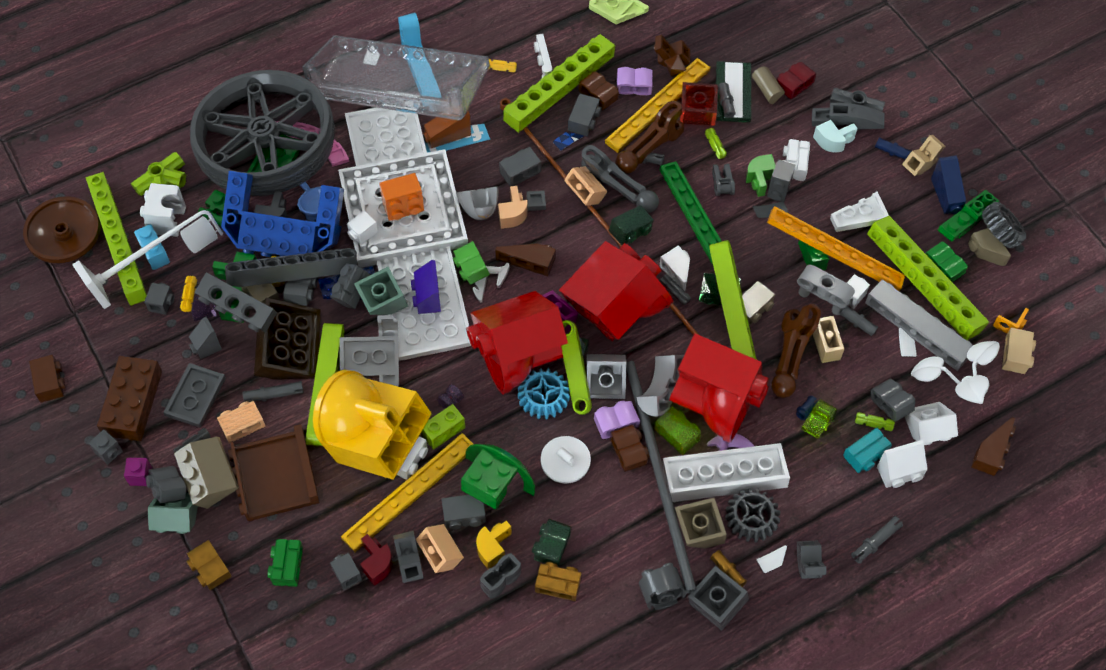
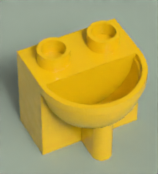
M341 370L328 378L317 396L313 411V427L317 439L337 463L394 480L432 413L416 391L367 379L356 371Z

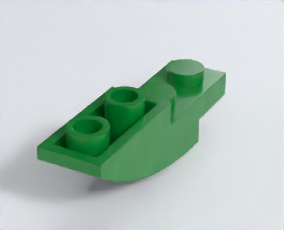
M984 190L965 204L961 211L940 225L938 231L951 242L956 238L960 239L983 219L982 212L985 208L995 201L999 202V200L987 190Z

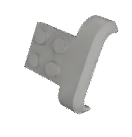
M377 315L379 337H340V371L352 370L363 376H379V382L399 387L398 321L393 315Z

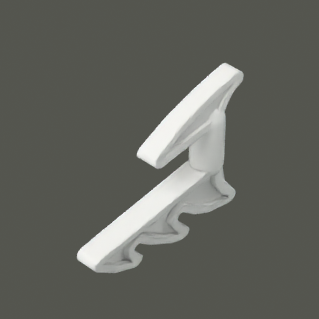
M509 263L502 267L486 266L490 274H498L497 288H500L506 279L510 268ZM487 277L475 282L478 289L473 287V292L480 303L483 301Z

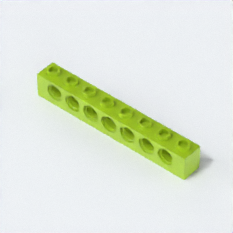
M601 34L596 38H592L587 45L579 48L573 56L568 57L564 63L556 66L550 74L545 75L536 85H532L527 92L519 95L513 103L508 104L503 111V121L519 133L577 87L580 81L614 57L615 45Z
M104 172L85 178L114 264L116 265L133 253ZM133 261L117 272L130 306L145 301L147 296L136 261Z
M886 216L873 223L867 235L952 327L966 340L980 334L989 321L890 216Z

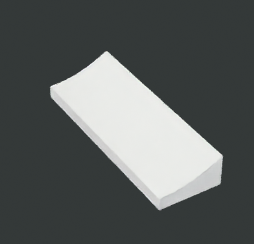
M781 443L663 458L664 472L672 502L739 494L742 489L747 493L749 488L752 489V492H755L758 488L760 491L788 488L790 480Z

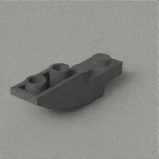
M830 103V108H812V126H818L831 120L834 125L849 126L854 123L858 129H884L885 113L857 104Z

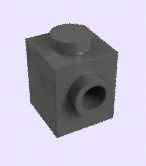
M151 283L144 303L148 311L167 315L170 305L174 303L175 295L167 284Z
M104 429L89 442L94 453L107 465L123 452L118 442Z

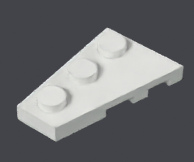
M875 192L871 197L863 198L853 206L848 205L832 213L830 219L836 232L872 226L875 221L889 215L878 192Z

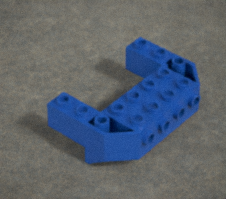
M229 171L221 227L236 248L243 249V253L254 254V251L261 252V256L271 257L272 254L288 256L328 251L337 245L342 226H339L344 195L343 188L321 185L316 222L248 212L253 175Z

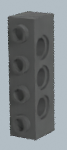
M207 272L194 292L199 296V301L206 305H209V303L216 305L214 309L223 314L226 312L232 314L231 318L239 323L243 321L249 323L248 327L256 332L261 330L266 333L277 314L273 308ZM218 291H222V296L219 299H215V294ZM239 300L238 306L231 308L232 302ZM255 309V315L249 318L248 312Z

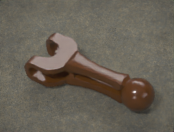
M677 101L666 103L659 110L655 121L652 122L647 131L635 143L627 147L626 151H622L617 155L615 164L625 174L634 172L638 164H641L654 149L669 140L675 141L684 132V123L677 120L682 114V105ZM676 108L671 114L669 113L671 109Z
M815 304L805 305L801 311L790 309L784 314L781 325L784 331L783 350L779 365L775 371L776 376L771 382L773 393L780 398L790 397L796 390L795 380L798 379L801 357L810 336L818 327L821 311ZM810 309L813 313L811 319L808 318Z

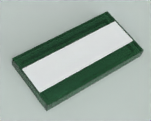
M716 62V121L751 122V63ZM726 82L729 84L736 115L732 118H725L717 87L720 83Z

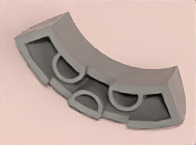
M684 355L655 356V370L651 385L643 395L637 397L639 407L647 415L660 416L670 410L672 402L669 399L679 378L678 368Z

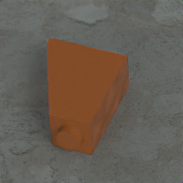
M464 101L457 103L424 125L425 132L423 133V138L425 142H429L432 149L471 136L470 113Z

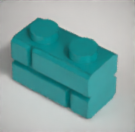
M875 428L846 448L843 456L857 473L863 470L867 472L875 465V461L881 459L884 451L891 448L892 444L878 428Z

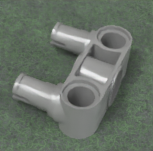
M807 265L797 279V283L800 286L798 293L801 297H808L810 293L833 304L832 313L835 315H840L855 293L851 285L813 265Z

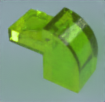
M819 399L801 429L819 439L834 419L838 409Z

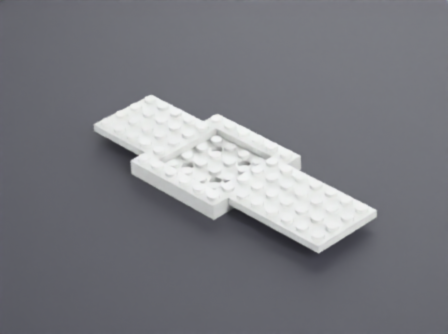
M415 101L345 113L356 164L355 167L338 170L341 185L344 189L348 219L351 221L361 212L365 211L376 221L378 232L362 245L356 240L353 241L357 252L358 266L363 268L377 265L378 271L389 267L408 304V307L392 314L398 321L399 361L471 346L466 332V327L469 326L451 253V250L468 244V238L446 150L427 153ZM416 173L419 184L422 186L424 211L416 215H408L398 220L389 221L382 203V197L376 195L381 192L379 183ZM421 215L429 216L426 220H421L419 217ZM385 222L393 223L390 227L383 226ZM435 260L441 312L418 314L417 307H413L412 296H416V291H412L411 280L414 279V271L429 261Z

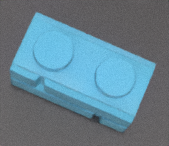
M151 224L134 232L141 248L158 238ZM161 243L145 253L153 270L170 263Z

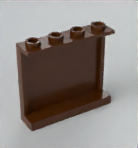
M301 424L293 426L294 432L235 446L233 441H230L231 449L228 450L230 461H234L235 467H232L235 479L238 480L239 487L236 493L242 500V503H239L241 515L246 516L247 521L320 503Z

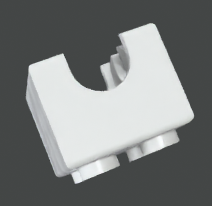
M151 183L149 190L145 191V204L140 208V216L144 218L145 226L151 224L157 235H163L177 226V222H174V215H184L186 205L179 186ZM180 230L171 236L178 237Z

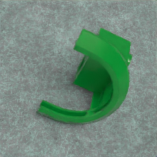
M472 444L466 449V459L473 463L461 478V491L496 510L507 494V486L518 472L524 482L523 491L532 496L535 495V484L530 473L512 454L490 444Z

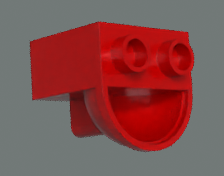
M605 241L559 289V292L580 315L594 323L611 342L615 339L619 340L638 318L656 315L673 304L671 295L656 277L662 271L661 268L646 255L640 258L625 243L618 249Z
M532 291L471 312L474 325L466 327L469 342L473 349L479 348L491 378L501 394L509 393L512 389L519 386L528 377L532 368L563 358L561 346L568 344L559 307L538 292Z
M694 333L679 365V378L669 401L703 415L710 429L722 437L723 441L731 443L750 405L758 408L761 407L769 389V386H767L769 378L762 375L761 361Z

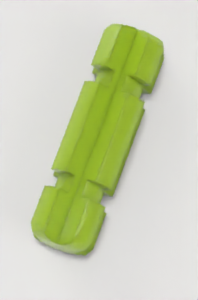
M714 128L707 129L705 135L707 139H710L709 143L713 151L716 152L717 158H725L727 152L725 148H722L723 145L718 135H715Z
M857 412L855 417L856 424L863 425L865 423L866 426L879 429L883 427L887 431H892L895 421L892 419L884 420L883 417L870 414L865 416V413Z

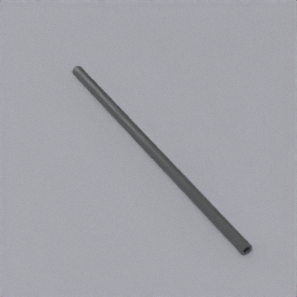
M629 361L626 363V370L686 593L691 594L696 592L697 589L650 417L641 410L637 402V397L643 395L635 362Z

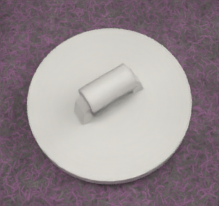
M561 436L554 438L545 445L541 453V466L544 473L550 479L559 483L567 484L580 480L586 475L590 467L591 457L587 446L574 437Z

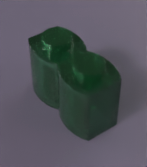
M548 519L546 524L543 523L539 535L542 536L539 542L535 541L532 548L534 560L544 564L552 562L559 565L570 538L572 527L552 519Z

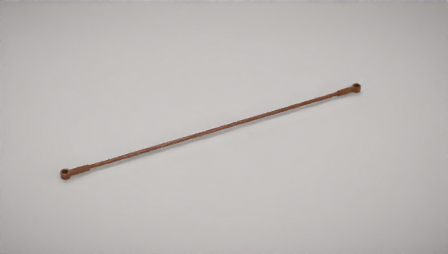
M504 98L500 101L501 110L504 111V108L511 104L509 99ZM525 127L523 129L565 180L567 175L530 130ZM587 206L588 209L597 218V220L602 224V226L607 230V232L621 247L623 245V242L618 238V236L613 232V230L608 226V224L603 220V218L598 214V212L593 208V206ZM672 304L670 308L693 336L694 333L698 334L676 306Z

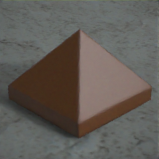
M679 54L664 60L671 76L686 71Z

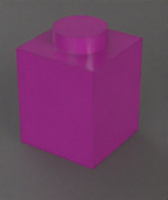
M127 458L124 477L129 486H147L146 476L149 474V469L153 467L147 458Z

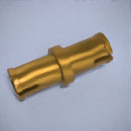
M721 550L716 551L710 559L721 571L741 587L746 584L747 580L735 569L736 565L730 563Z

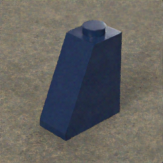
M957 155L939 158L931 181L944 214H957L966 203Z

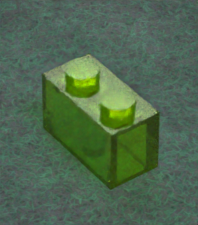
M673 406L655 424V430L681 455H684L700 440L701 432L698 426L694 423L691 424L683 412L676 410Z

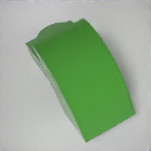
M772 154L758 156L751 160L748 165L746 183L752 182V188L756 190L758 197L765 196L766 180L771 179L776 166Z

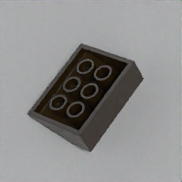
M265 298L262 303L273 308L277 314L266 333L261 330L257 332L254 376L268 379H315L319 354L321 309Z

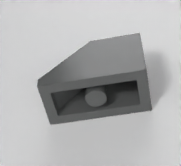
M207 317L202 318L189 336L191 340L189 347L194 355L198 354L201 360L222 350Z

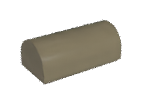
M760 67L753 72V80L767 101L773 105L785 93L768 67Z

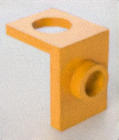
M1025 308L1016 324L998 315L993 326L1005 333H1008L1010 328L1022 330L1027 322L1024 318L1029 309ZM999 322L1006 323L1009 328L1003 327Z

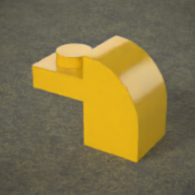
M507 520L502 524H496L491 529V532L484 526L478 533L476 540L477 552L487 569L495 566L505 555V551L499 543L512 534L511 526Z

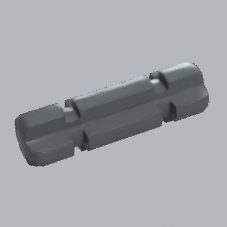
M665 274L660 279V282L667 286L666 288L676 298H679L678 300L682 304L686 305L691 300V297L684 293L685 291L675 281H672L673 279L669 275Z
M202 428L198 431L199 434H194L185 440L182 446L178 445L174 448V453L188 443L210 438V433L207 429Z

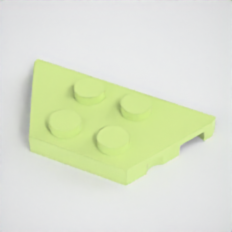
M590 0L589 2L590 10L615 24L647 13L649 10V6L639 0Z

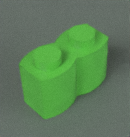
M473 241L453 251L455 254L453 260L457 268L461 266L462 269L459 273L464 281L468 280L470 285L490 275Z

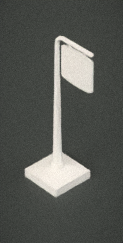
M203 210L102 274L94 275L80 261L74 263L73 267L101 306L106 309L111 304L102 286L106 283L105 280L200 215L207 214L210 219L207 220L202 216L180 231L183 241L193 253H197L218 238L216 232H219L220 235H223V232L209 211ZM209 221H212L213 225L217 229L216 231L214 230L213 226L210 224Z

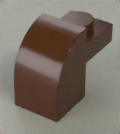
M662 34L655 37L654 50L658 54V63L666 67L664 60L678 54L684 65L690 63V49L683 40L669 44Z

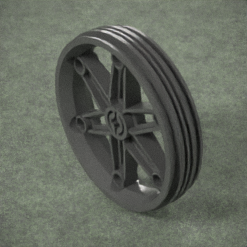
M279 70L248 72L221 83L211 90L199 103L192 117L190 127V143L199 167L211 181L225 190L227 189L229 171H233L228 168L257 152L262 172H241L253 175L250 196L272 195L275 191L285 192L309 180L327 161L333 148L335 137L332 111L321 91L309 80L294 73ZM284 94L294 96L295 98L269 112L264 95ZM248 98L249 116L222 114L230 106ZM260 102L264 116L256 117L255 103ZM313 108L320 117L319 134L293 126ZM291 111H293L291 114H289L288 116H286V117H285L284 119H282L280 122H276V121H278L279 119H281L282 117H284L285 115H287L288 113H290ZM224 123L247 127V129L243 130L235 127L224 125ZM208 130L233 137V139L210 157L206 150ZM282 134H283V135H287V136H291V137L300 138V139H303V140L300 141V140H295V139H289V138L279 137V135H282ZM246 142H249L248 144H246L245 146H243L242 148H240L239 150H237V149H238L239 147H241L243 144H245ZM270 147L271 162L266 163L262 148ZM277 148L307 151L295 161L278 168Z

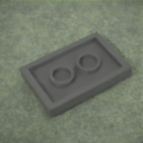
M189 363L163 412L164 415L201 428L226 379L225 374Z

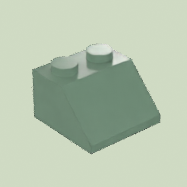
M389 267L354 283L370 315H392L408 307L406 299Z
M186 493L183 500L160 503L157 498H154L148 506L149 530H156L158 533L176 531L179 534L190 532L196 521L198 506L192 504L189 493Z

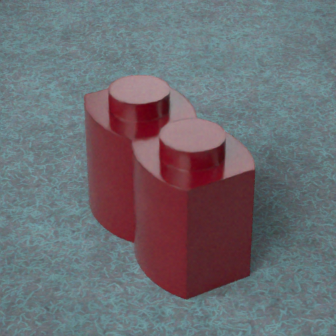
M803 62L793 64L785 73L779 74L776 80L784 90V94L788 98L793 99L815 82L817 73Z

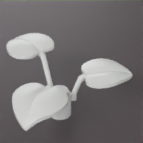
M996 341L980 342L973 345L967 352L968 360L973 362V377L966 376L962 379V382L943 366L944 360L940 357L923 359L913 368L911 376L919 381L928 382L938 378L941 371H944L957 383L955 391L959 397L970 402L983 404L985 394L989 388V380L985 376L977 375L976 365H986L993 361L998 354L1000 345Z

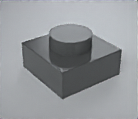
M545 190L526 191L528 211L546 210Z

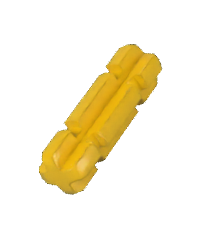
M485 58L483 60V68L516 72L517 63H507V61L494 59L491 61V59Z
M187 276L185 279L186 285H184L182 294L183 301L180 304L181 311L190 312L192 310L191 303H193L195 294L194 287L197 284L195 276Z

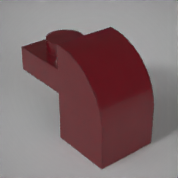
M366 534L361 538V542L371 556L364 560L360 566L362 572L375 586L388 576L392 569L393 561L389 546L385 544L382 547L375 537L371 539Z

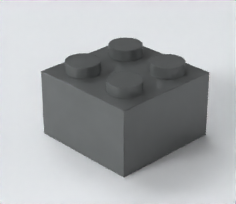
M716 566L696 587L697 591L688 596L690 605L721 631L749 600L748 592Z

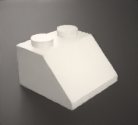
M941 402L915 407V411L905 416L913 439L916 441L922 440L924 445H930L932 442L939 440L948 441L952 437L958 436L956 414Z
M922 440L884 451L877 469L886 488L891 486L897 488L904 485L905 482H917L923 479L927 471V463Z

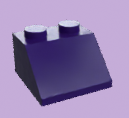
M431 260L414 271V279L411 280L412 291H416V296H412L413 307H417L418 314L441 312L436 262Z

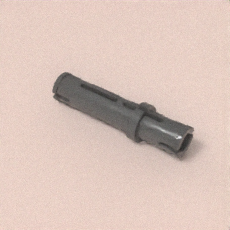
M302 382L266 388L261 386L260 389L243 391L244 402L261 400L266 402L267 399L300 394L303 393Z
M896 516L892 517L880 530L872 535V537L866 538L863 544L851 553L852 558L854 559L860 554L855 561L859 564L862 563L871 553L874 554L883 542L903 527L902 521L894 525L899 518Z

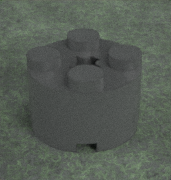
M666 563L661 568L655 570L647 569L641 574L642 578L639 581V587L649 609H651V606H654L655 610L671 607L678 603L677 598L681 596L683 599L687 594L678 569L673 566V563Z

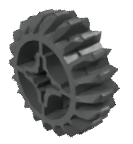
M995 201L982 212V218L990 232L1004 246L1015 248L1026 239V232L1018 218L1005 205Z
M751 488L748 489L747 493L743 489L740 491V495L735 493L733 499L728 501L729 506L725 510L728 513L725 516V519L729 521L727 526L733 527L732 534L738 532V538L741 539L745 536L747 542L750 541V538H753L755 543L758 542L759 538L762 541L766 540V535L771 537L773 531H776L778 528L777 524L780 523L778 516H780L781 512L777 510L778 503H772L774 498L773 496L767 498V492H764L763 495L760 494L759 488L756 489L755 493L752 492ZM738 508L742 510L741 513L744 515L741 521L737 515ZM764 510H766L769 517L768 523L764 521L762 516Z

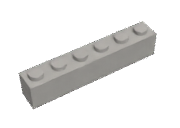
M882 279L868 294L865 302L867 305L898 328H902L910 337L937 357L942 358L945 363L956 371L968 360L967 352L973 346L971 342L963 339L952 328H948L937 317L925 311L922 306L911 301L907 295L896 290L892 284Z

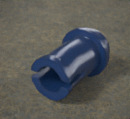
M808 396L803 405L796 409V415L799 419L806 420L810 418L811 412L819 404L818 400L815 402L817 398Z

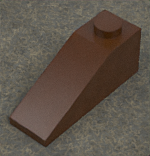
M539 243L501 246L495 249L496 260L547 277L556 259V249Z

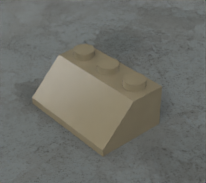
M220 437L188 443L174 453L193 505L208 509L239 488Z

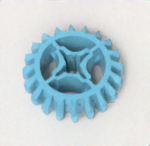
M542 368L539 369L538 373L533 370L532 376L528 375L518 386L519 393L517 397L520 400L519 404L521 407L524 406L525 412L530 411L531 417L537 414L538 419L541 418V415H545V418L548 419L551 414L555 418L556 412L561 414L563 408L567 407V402L570 400L568 382L563 381V375L558 376L557 371L550 373L549 368L546 372H543ZM542 388L544 389V393H546L545 399L544 395L542 394ZM555 397H558L555 401L549 403V401L555 399Z

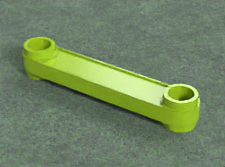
M565 320L563 321L564 329L567 325H570L571 331L569 334H566L568 344L561 347L572 406L576 413L585 415L591 411L592 403L578 330L574 322ZM581 401H584L586 404L583 411L579 409Z

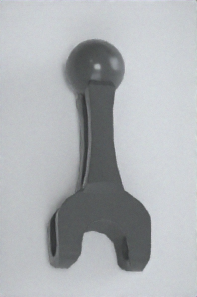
M588 145L583 148L581 167L586 166V164L589 165L587 169L597 180L617 190L632 204H636L637 208L643 213H652L658 208L659 198L655 192L646 190L645 186L626 175L597 147ZM592 151L595 153V156L592 154L586 156V153ZM612 174L633 188L638 195L629 191L610 175Z

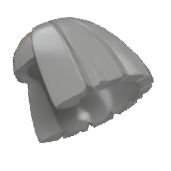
M497 186L456 192L461 207L471 218L485 220L491 217L496 209L499 188Z

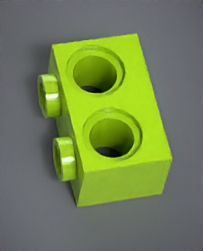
M452 404L427 421L421 432L422 436L434 450L464 430L465 419Z

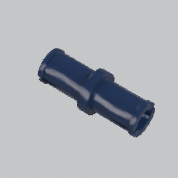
M879 137L874 147L889 153L890 156L894 155L904 160L912 152V150L899 146L896 142L891 143Z

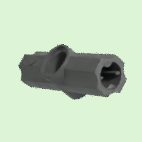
M834 87L830 98V103L857 104L881 112L885 105L884 101L867 97L863 91L859 90L852 93Z

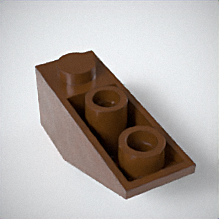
M1014 417L1010 418L981 442L976 450L971 468L995 476L998 470L1002 471L1006 461L1003 459V455L1008 453L1011 445L1008 439L1013 436L1016 426L1013 425Z

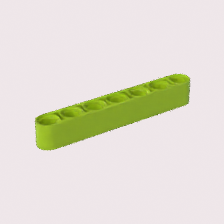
M726 240L709 245L731 347L735 351L756 359L730 242Z
M323 324L306 431V445L323 446L317 439L314 431L313 411L322 386L328 378L339 371L340 337H344V324Z

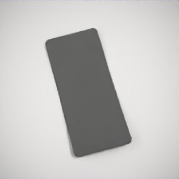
M783 201L769 205L753 206L758 218L769 217L774 206L788 213Z

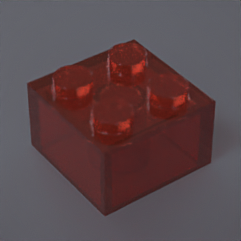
M683 82L680 121L684 124L715 126L718 85Z

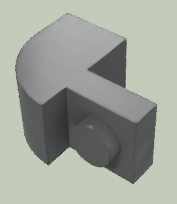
M274 192L271 206L256 205L254 213L288 218L286 199H284L282 192Z
M414 531L393 535L403 583L423 579Z
M817 540L797 541V561L801 579L822 578V575H826V566L822 562L821 544Z

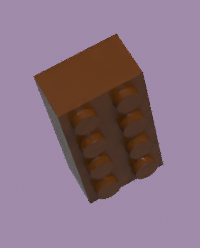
M125 356L118 357L97 424L100 432L104 429L114 438L142 441L162 374L157 361Z

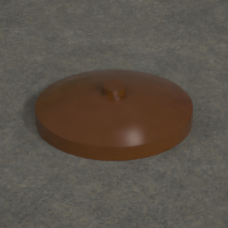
M57 197L43 202L29 214L24 224L23 238L30 252L38 259L49 263H66L82 257L91 250L100 234V221L93 207L86 201L75 197Z

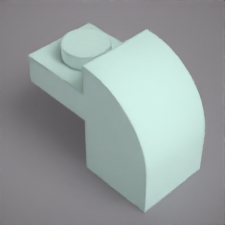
M829 120L816 126L813 138L826 151L842 152L844 151L845 144L855 139L858 128L853 123L838 130L834 123Z

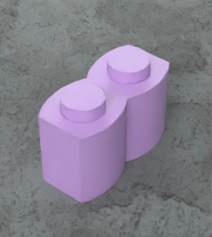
M618 68L617 88L619 94L651 95L652 70L647 68Z
M620 401L614 407L607 408L604 406L594 413V421L602 439L610 438L612 431L633 425L635 429L639 428L640 420L631 401Z

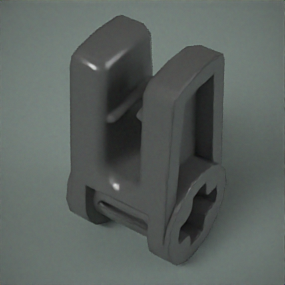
M713 165L712 175L715 196H720V194L734 195L735 183L732 178L730 165H724V178L720 175L719 166Z

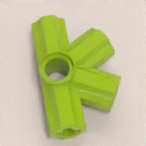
M174 152L160 163L154 162L150 164L148 171L134 180L131 185L139 196L144 195L145 191L149 190L151 183L179 186V188L184 187L186 173L177 170L183 167L185 163L179 154Z

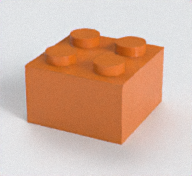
M416 173L379 183L382 203L389 221L398 220L408 215H416L424 211L422 190Z

